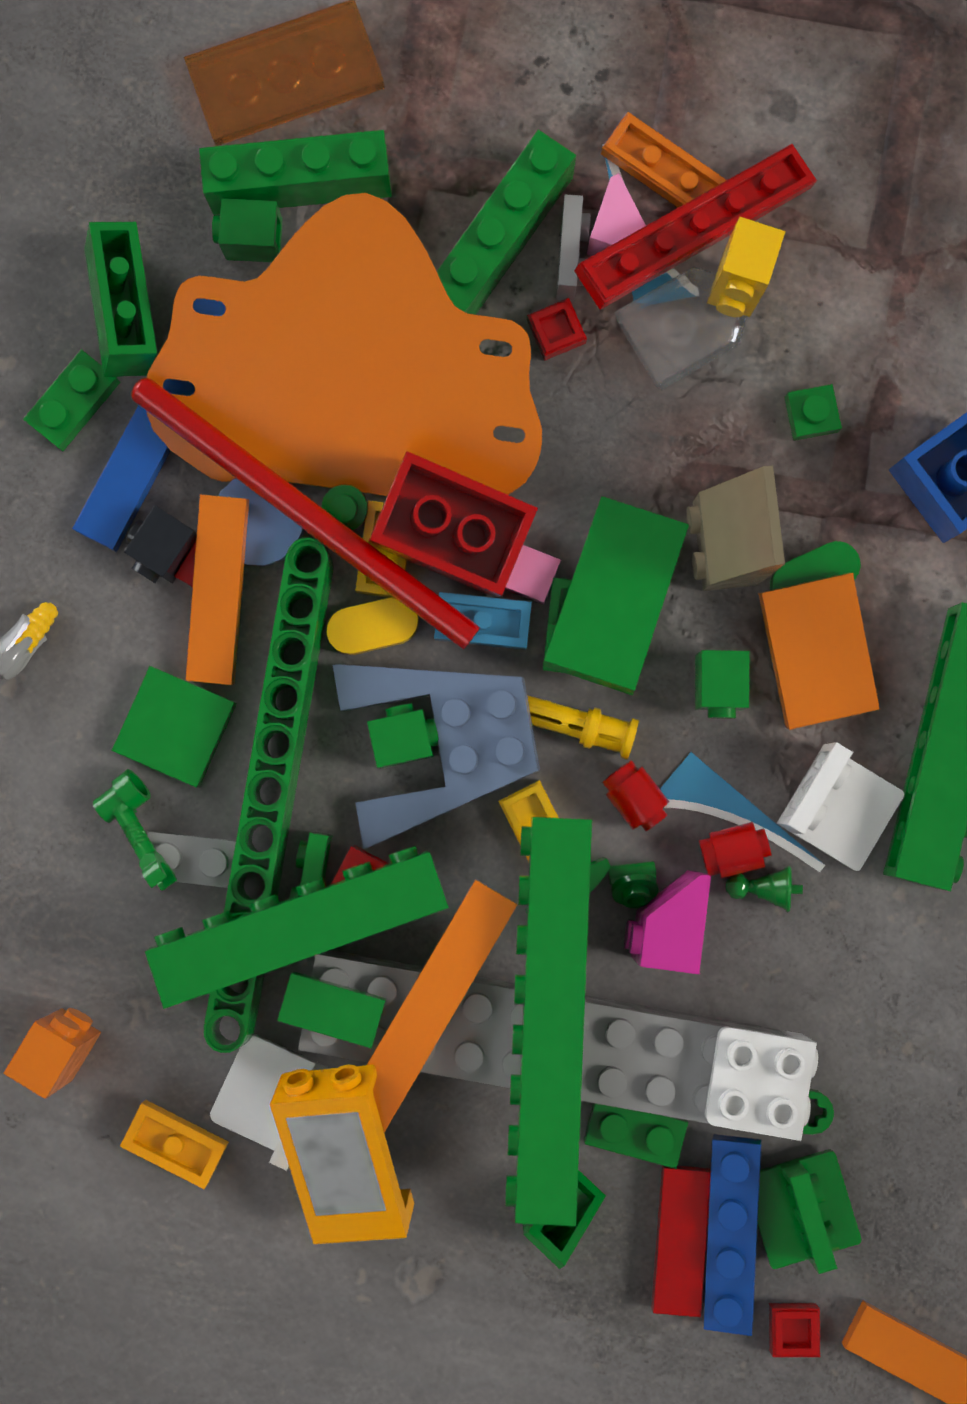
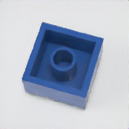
M967 412L889 469V472L942 543L954 538L967 529Z

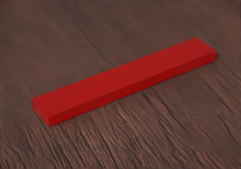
M790 144L577 265L574 272L601 310L730 236L739 216L756 221L811 189L817 182V179L794 145Z

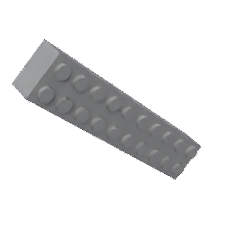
M334 950L315 955L312 977L387 999L372 1049L302 1028L298 1050L368 1063L422 971L423 966ZM476 976L420 1072L510 1088L511 1074L520 1075L521 1055H512L513 1024L522 1025L523 1005H514L515 983ZM585 995L581 1101L710 1124L705 1118V1108L719 1030L722 1027L729 1026L781 1036L787 1035L776 1029Z

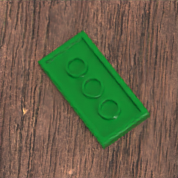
M601 496L543 666L633 696L689 524Z

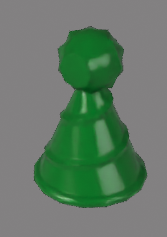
M790 865L782 870L768 873L765 876L751 879L750 881L743 874L733 875L726 880L725 884L726 893L733 899H743L749 892L759 899H764L784 909L786 912H790L791 894H803V885L791 884L792 871Z

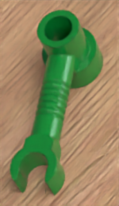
M127 769L112 780L111 788L93 800V806L104 821L111 823L113 820H117L140 860L139 866L142 869L144 879L151 888L158 885L160 890L163 891L177 881V878L162 855L156 851L135 814L137 812L136 809L147 802L151 795L140 777L132 770Z

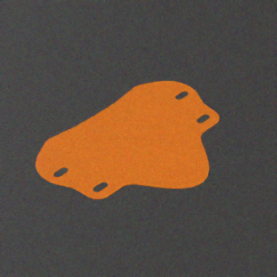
M368 193L344 195L321 207L299 228L270 266L258 278L238 281L198 275L184 281L178 288L174 299L168 338L147 374V378L152 379L162 388L166 379L191 382L195 387L194 394L191 396L172 395L287 482L328 488L346 484L352 485L364 493L387 496L406 451L509 495L526 483L537 465L541 452L542 426L530 392L531 347L527 332L513 320L468 314L457 308L447 295L425 247L407 219L387 201ZM199 298L222 302L226 310L222 316L200 314L193 309V303ZM486 339L503 341L512 346V352L507 357L487 355L480 351L479 345ZM147 412L153 431L173 453L211 479L221 482H231L233 479H236ZM497 426L519 428L524 431L525 438L519 443L501 441L494 437L493 431Z

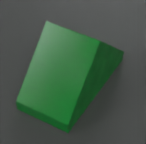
M578 1170L576 1226L523 1224V1235L552 1263L561 1269L566 1265L606 1195Z

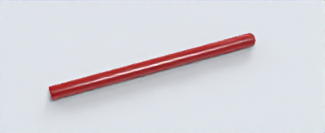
M142 378L135 383L131 392V397L135 403L463 650L480 629V626L152 379Z

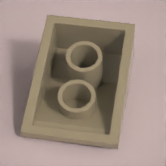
M773 465L760 467L703 490L693 500V506L687 507L688 530L690 534L697 535L698 552H693L692 554L693 574L695 580L702 579L703 591L758 586L785 564Z

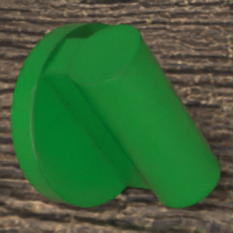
M654 861L614 865L608 871L612 897L619 904H623L628 908H640L647 905L658 894L659 888Z

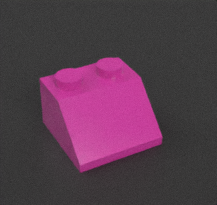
M687 870L660 891L647 905L637 909L635 921H627L624 947L629 949L632 959L640 967L692 974L700 973L711 880L710 875Z

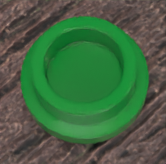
M345 484L333 487L326 493L322 501L321 507L351 530L359 527L366 519L368 513L367 499L358 488L352 485Z

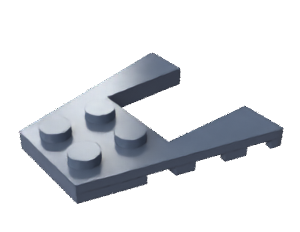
M342 664L333 665L340 711L430 696L439 737L438 744L446 787L355 802L363 849L373 847L380 842L404 833L424 822L540 771L523 677Z

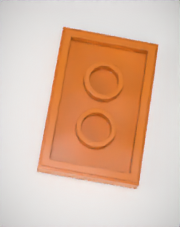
M845 573L758 593L783 718L787 729L791 730L880 709L853 573Z

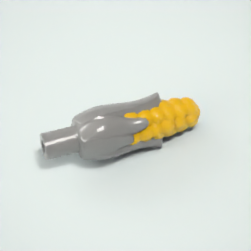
M44 602L27 616L22 614L17 623L0 638V681L2 678L10 680L18 675L27 665L35 651L47 640L45 633L49 631L50 626L54 623V619L58 616V610L54 604Z

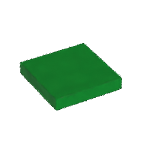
M149 666L111 751L191 786L200 788L237 703Z

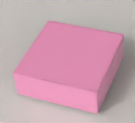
M523 545L505 590L544 604L561 560Z

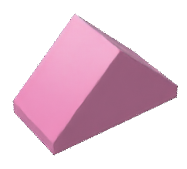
M619 173L612 176L608 183L590 236L587 255L593 256L646 226Z

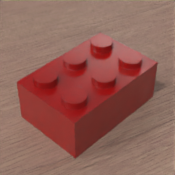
M406 451L368 543L495 598L502 596L538 508Z

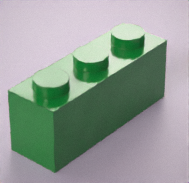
M89 222L84 250L104 377L146 376L156 358L157 349L137 222Z

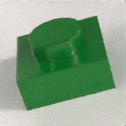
M833 384L788 392L784 397L793 441L834 434L842 429Z

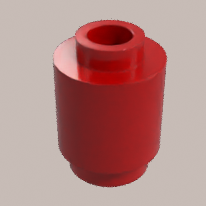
M632 760L625 763L602 781L608 790L605 795L632 830L641 825L646 832L668 815L663 808L669 803V800L643 766L637 768Z
M753 822L710 832L709 838L699 840L706 871L710 876L720 874L721 878L764 868V858L772 856L765 829L755 830Z

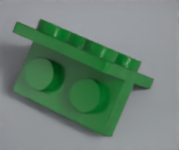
M827 1149L760 1170L758 1229L771 1268L778 1269L809 1260L818 1274L838 1269L833 1252L861 1243V1235L837 1156L833 1150Z

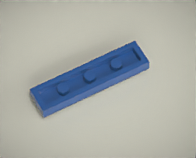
M713 1135L704 1330L752 1336L762 1139Z

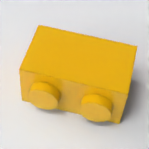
M739 216L722 253L707 304L716 306V309L726 316L742 317L744 315L750 317L769 285L786 231Z

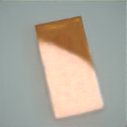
M348 0L184 57L215 146L385 88L381 71L355 0Z

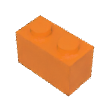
M61 1008L33 1023L3 1074L46 1099L74 1079L100 1036L101 1031L91 1026L93 1020L85 1013L74 1008H68L67 1011Z

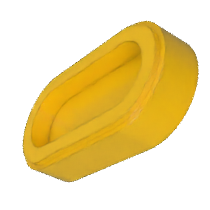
M390 597L337 611L332 615L327 624V637L330 644L338 652L345 655H357L409 641L418 629L419 619L418 615L396 598Z

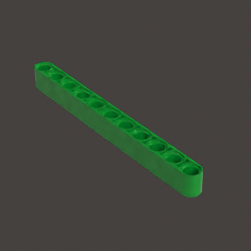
M301 538L294 541L288 548L285 557L224 912L230 910L232 918L251 913L249 903L274 894L278 896L334 571L330 554L323 544L313 538ZM309 553L321 555L320 566L315 571L304 573L299 570L300 561L305 555ZM301 598L312 599L313 609L307 617L297 619L292 616V607L297 600ZM293 643L304 644V658L295 665L286 664L284 661L285 649ZM285 688H294L297 692L296 705L288 711H279L276 706L277 695ZM285 733L289 739V749L284 756L273 758L268 751L269 741L274 735ZM276 779L281 786L280 798L276 803L266 805L260 797V789L266 781ZM262 825L267 826L273 834L272 845L264 852L258 851L252 843L254 831ZM253 872L260 874L265 882L264 892L257 899L249 897L244 889L246 877ZM265 973L248 979V987L244 993H237L230 986L209 993L204 1022V1038L213 1050L220 1053H230L245 1045L252 1038L256 1027ZM224 1016L233 1017L238 1022L240 1034L237 1040H228L221 1034L220 1022Z

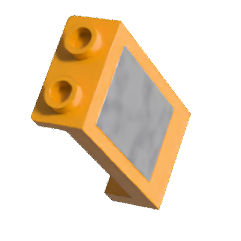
M348 1064L338 1068L319 1070L297 1069L283 1073L270 1102L271 1111L313 1244L407 1238L414 1200L411 1189H400L373 1095V1088L377 1078L374 1065L356 1066Z

